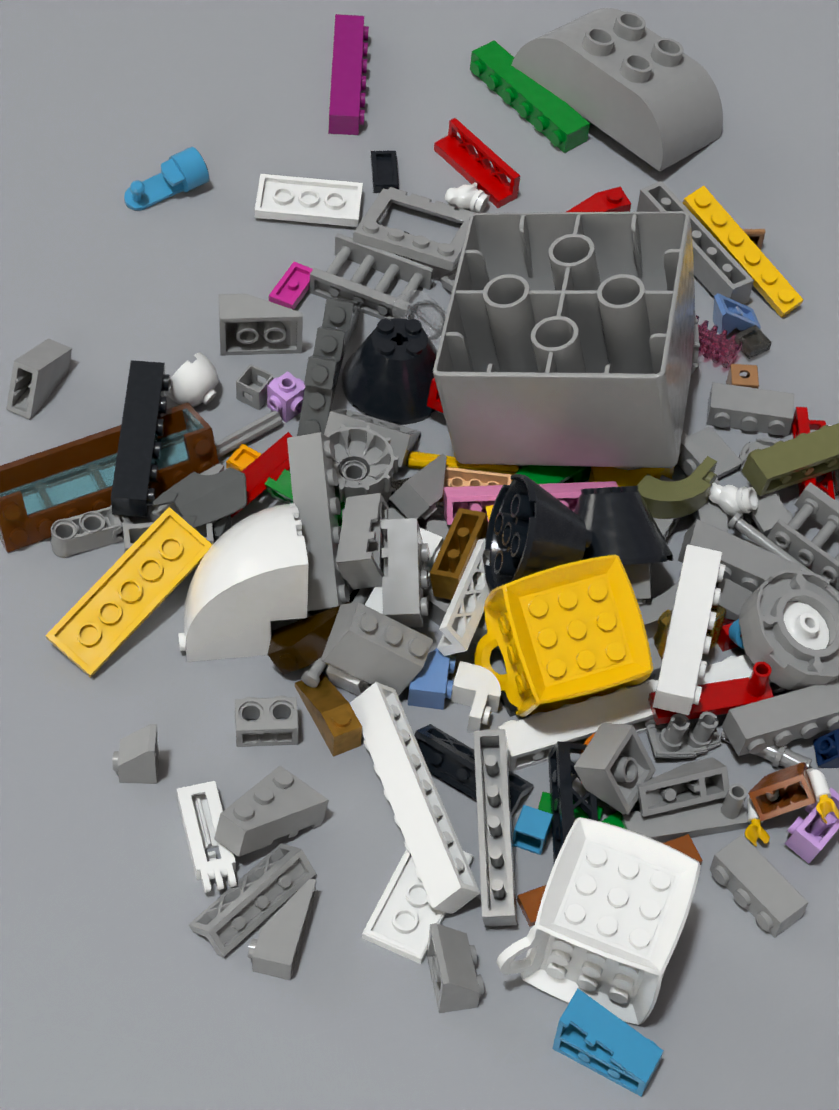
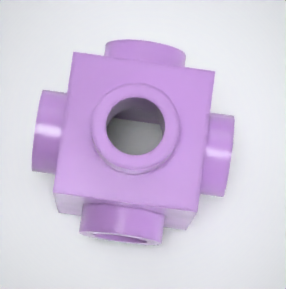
M287 371L279 378H274L267 385V407L271 411H277L286 423L301 413L305 390L304 382L299 378H295Z

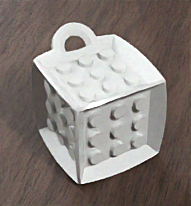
M577 818L552 868L535 925L530 929L526 937L510 945L497 958L496 962L501 973L505 975L520 973L522 980L568 1003L578 988L622 1021L637 1025L644 1023L655 1006L666 967L686 922L700 875L701 865L699 861L642 834L592 819ZM527 951L526 958L515 961L518 955Z

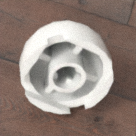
M201 352L194 355L197 360L193 363L187 360L170 378V390L164 391L178 405L187 402L192 407H196L202 402L207 405L217 394L214 390L218 383L216 368Z

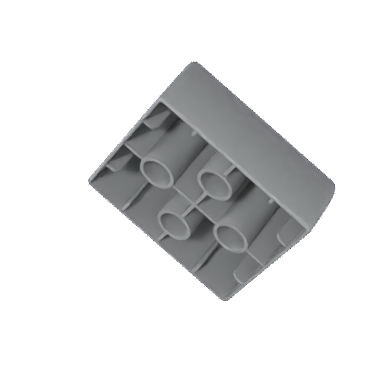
M687 212L475 213L470 217L433 368L454 455L459 463L517 465L519 468L525 465L614 467L622 470L672 468L676 466L689 391L694 344V258L690 215Z

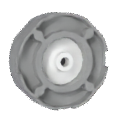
M782 570L773 574L745 600L739 615V625L746 655L754 665L757 662L768 663L772 669L769 680L788 690L796 691L813 685H825L839 678V597L827 587L830 581L813 572Z

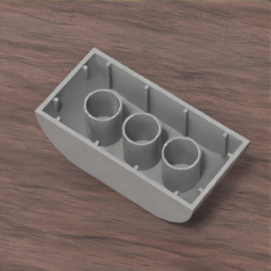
M614 8L596 9L529 41L520 48L513 59V67L565 101L581 116L659 172L719 139L722 132V103L718 90L708 72L697 61L683 53V46L679 42L670 38L660 37L648 29L645 20L635 13L623 12Z

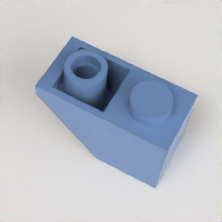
M437 648L428 653L424 667L410 682L409 706L444 710L445 698L451 699L453 681L447 680L448 673H454L455 655L444 656Z

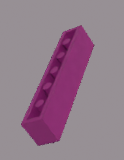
M335 14L328 134L358 135L359 125H364L365 110H360V108H365V93H361V91H366V76L361 75L367 73V59H362V57H367L368 42L363 41H368L369 26H364V16Z

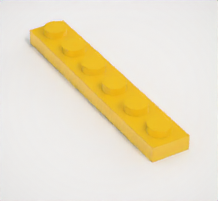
M704 185L684 198L682 203L754 280L753 286L781 318L802 304L803 298Z

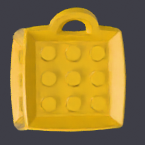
M617 555L571 562L522 577L496 587L485 600L484 611L488 633L480 639L476 646L474 663L488 669L496 676L500 683L501 691L505 690L509 702L518 707L516 715L520 717L533 715L537 712L553 711L565 704L574 705L584 702L593 696H604L620 688L638 685L646 681L653 671L652 657L641 611L620 557ZM497 646L501 650L507 674H498L491 667L490 654Z

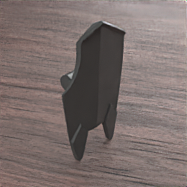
M231 467L213 475H201L193 472L163 492L154 500L153 506L174 503L182 518L193 528L209 524L229 516L247 505L246 474Z

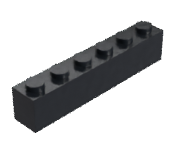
M134 360L130 362L111 492L113 515L147 517L149 505L153 506L155 488H151L152 482H157L158 465H154L155 459H160L161 442H157L158 436H163L164 419L160 418L161 413L166 414L167 397L164 396V391H169L170 375L165 374V363Z

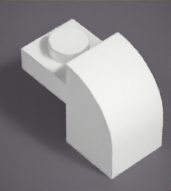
M460 661L452 687L451 702L472 707L467 732L473 734V731H480L482 724L488 725L491 712L498 713L501 687L496 676L488 669Z

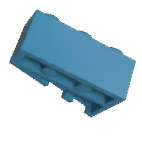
M578 988L559 1020L552 1047L555 1051L641 1097L659 1066L664 1051L655 1042L644 1037Z

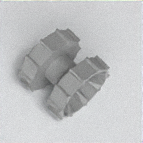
M341 424L340 429L326 435L332 440L335 448V456L332 457V467L336 470L338 485L334 486L335 497H338L340 503H345L346 497L381 493L390 508L391 504L394 503L389 498L396 492V488L391 486L393 473L398 472L399 459L393 454V449L390 445L391 438H384L379 433L371 430L370 425L364 428L356 426L345 427L344 424Z

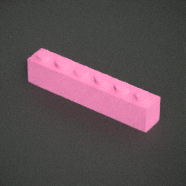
M615 481L538 484L573 512L581 495V489L618 487ZM503 485L444 487V517L447 525L452 524L459 508L487 513L486 506L494 505Z

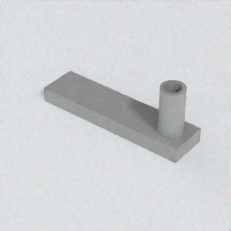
M733 784L729 787L725 798L645 817L641 815V811L630 812L628 815L622 814L621 818L625 829L659 842L673 840L687 834L690 837L746 829L749 821L743 804L747 796V789L741 784Z

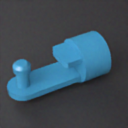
M189 147L170 156L168 161L161 163V173L144 181H133L124 194L125 204L132 210L140 211L182 191L188 192L209 182L207 165L199 151L194 147Z

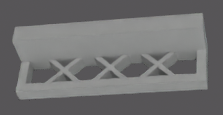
M280 843L237 881V886L228 889L189 924V927L194 933L207 937L215 952L224 957L298 891L316 872L301 848Z

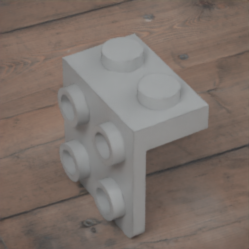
M706 427L690 436L684 430L682 431L677 465L687 476H690L707 456L717 461L714 472L717 474V478L740 468L741 460L713 428Z

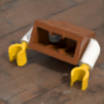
M801 762L764 776L748 793L747 806L750 825L745 830V836L755 847L757 846L756 841L758 838L764 844H767L770 836L761 826L764 820L816 803V801H818L816 809L824 823H827L825 817L830 812H834L837 819H839V810L834 801L830 799L831 793L825 775L820 770L808 769L806 763Z

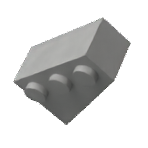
M381 493L346 497L345 508L342 510L343 521L336 564L341 570L342 578L348 581L352 589L382 586L384 558H382L381 548L385 547L383 530H381V520L388 519L389 507Z
M417 518L382 519L381 530H383L385 547L381 548L382 558H384V577H382L383 615L407 627H423V616L428 615V598L423 597V588H428L429 586L428 570H423L424 561H429L428 543H423Z

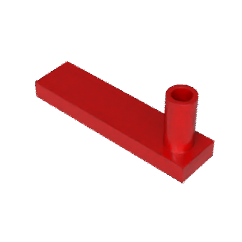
M757 662L753 666L750 677L697 685L702 687L699 704H692L690 714L685 716L690 720L699 718L703 712H711L715 715L727 714L730 709L774 697L768 682L772 671L770 665L766 662ZM655 692L649 693L648 701L656 725L669 723L671 717L677 713L654 708Z

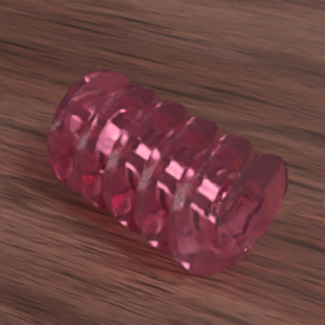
M705 320L701 325L698 324L699 353L703 352V356L707 359L712 357L713 362L716 364L722 361V366L729 368L736 360L743 341L736 344L737 335L735 334L729 340L726 339L727 330H723L718 335V326L716 324L708 330V320Z

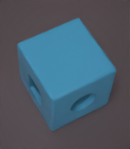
M523 805L513 832V846L541 855L550 832L553 814Z

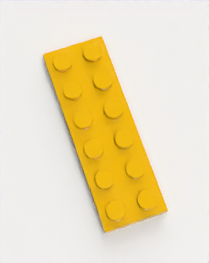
M168 507L45 635L46 639L91 678L201 562L212 544L174 510Z

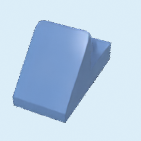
M719 293L714 296L713 322L721 339H724L735 328L751 334H755L761 329L752 308Z

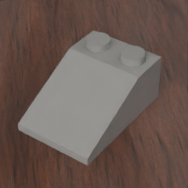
M219 294L220 355L302 353V312L249 294Z

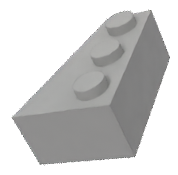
M278 766L220 813L214 839L236 856H243L271 845L273 840L285 835L290 838L297 835L298 830L312 826L313 829L321 826L329 800L285 768Z

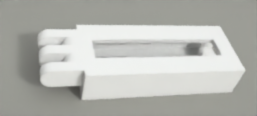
M211 781L177 788V800L196 880H202L205 893L211 892L212 887L209 880L215 879L217 890L224 889L222 877L228 878L230 888L237 886L234 874L236 872L234 853L214 839L220 813L223 812L216 782ZM219 847L221 859H216V852L212 851L207 852V861L205 850Z

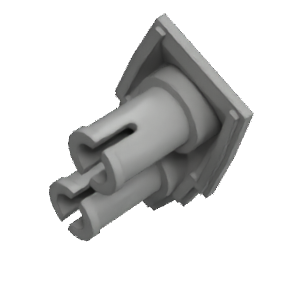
M703 712L700 714L697 723H690L685 715L677 713L671 717L669 723L646 725L655 758H696V755L707 753L709 749L720 746L722 743L716 728L718 721H715L717 716L711 712Z

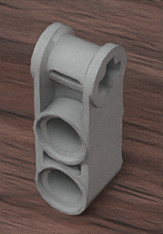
M112 506L66 519H59L51 527L52 551L59 557H70L74 554L124 542L122 534L123 525L134 523L130 521L127 515H113Z

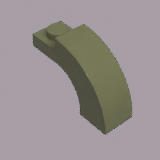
M707 456L690 476L679 481H663L647 474L637 486L653 518H679L692 514L707 503L712 483L715 482L717 474L714 473L717 461Z

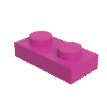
M293 262L269 294V301L294 310L310 288V273L313 269Z

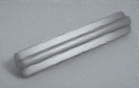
M273 411L215 442L218 458L240 447L241 444H245L282 424L280 414L277 411Z

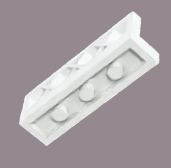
M485 538L477 541L439 630L443 633L437 649L444 656L468 650L484 612L485 600L491 592L484 572V566H489L490 551L485 550Z

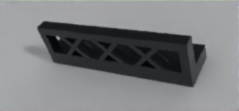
M431 724L416 730L414 736L430 773L477 800L474 749ZM509 771L512 817L521 798L531 792L533 784Z
M557 741L548 755L551 814H553L552 840L554 863L576 820L574 810L578 806L589 816V819L598 821L597 797L589 791L581 797L572 788V782L576 778L579 780L580 778L574 769L575 764L570 759V753L582 754L587 747L586 744Z

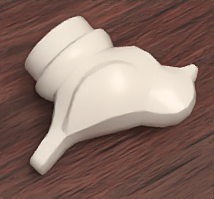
M474 182L472 185L466 184L458 188H449L445 193V200L450 204H455L459 209H470L472 212L482 213L489 201V195L485 194L483 190H478L477 183Z
M712 483L708 496L713 503L718 504L729 516L733 517L737 512L743 515L757 509L758 497L753 487L747 488L743 486L738 489L733 485L721 486Z

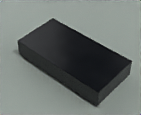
M371 151L373 193H380L383 188L389 189L393 187L399 189L396 151Z

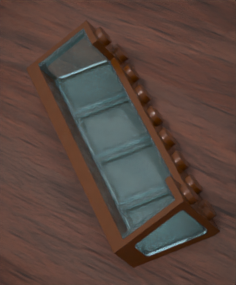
M188 402L167 409L166 414L161 413L160 419H164L163 436H158L157 442H161L160 459H155L154 465H158L157 482H152L151 488H155V499L191 473L196 472L200 474L219 464L212 428ZM121 425L0 466V540L7 553L51 538L52 524L59 519H66L111 506V492Z

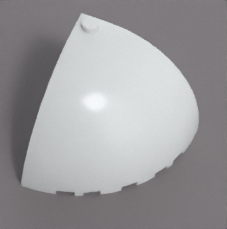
M295 503L263 509L244 518L223 533L204 555L188 589L184 610V633H178L179 650L186 651L187 662L267 655L271 641V621L307 618L309 563L305 538L302 536V523L299 520V511Z

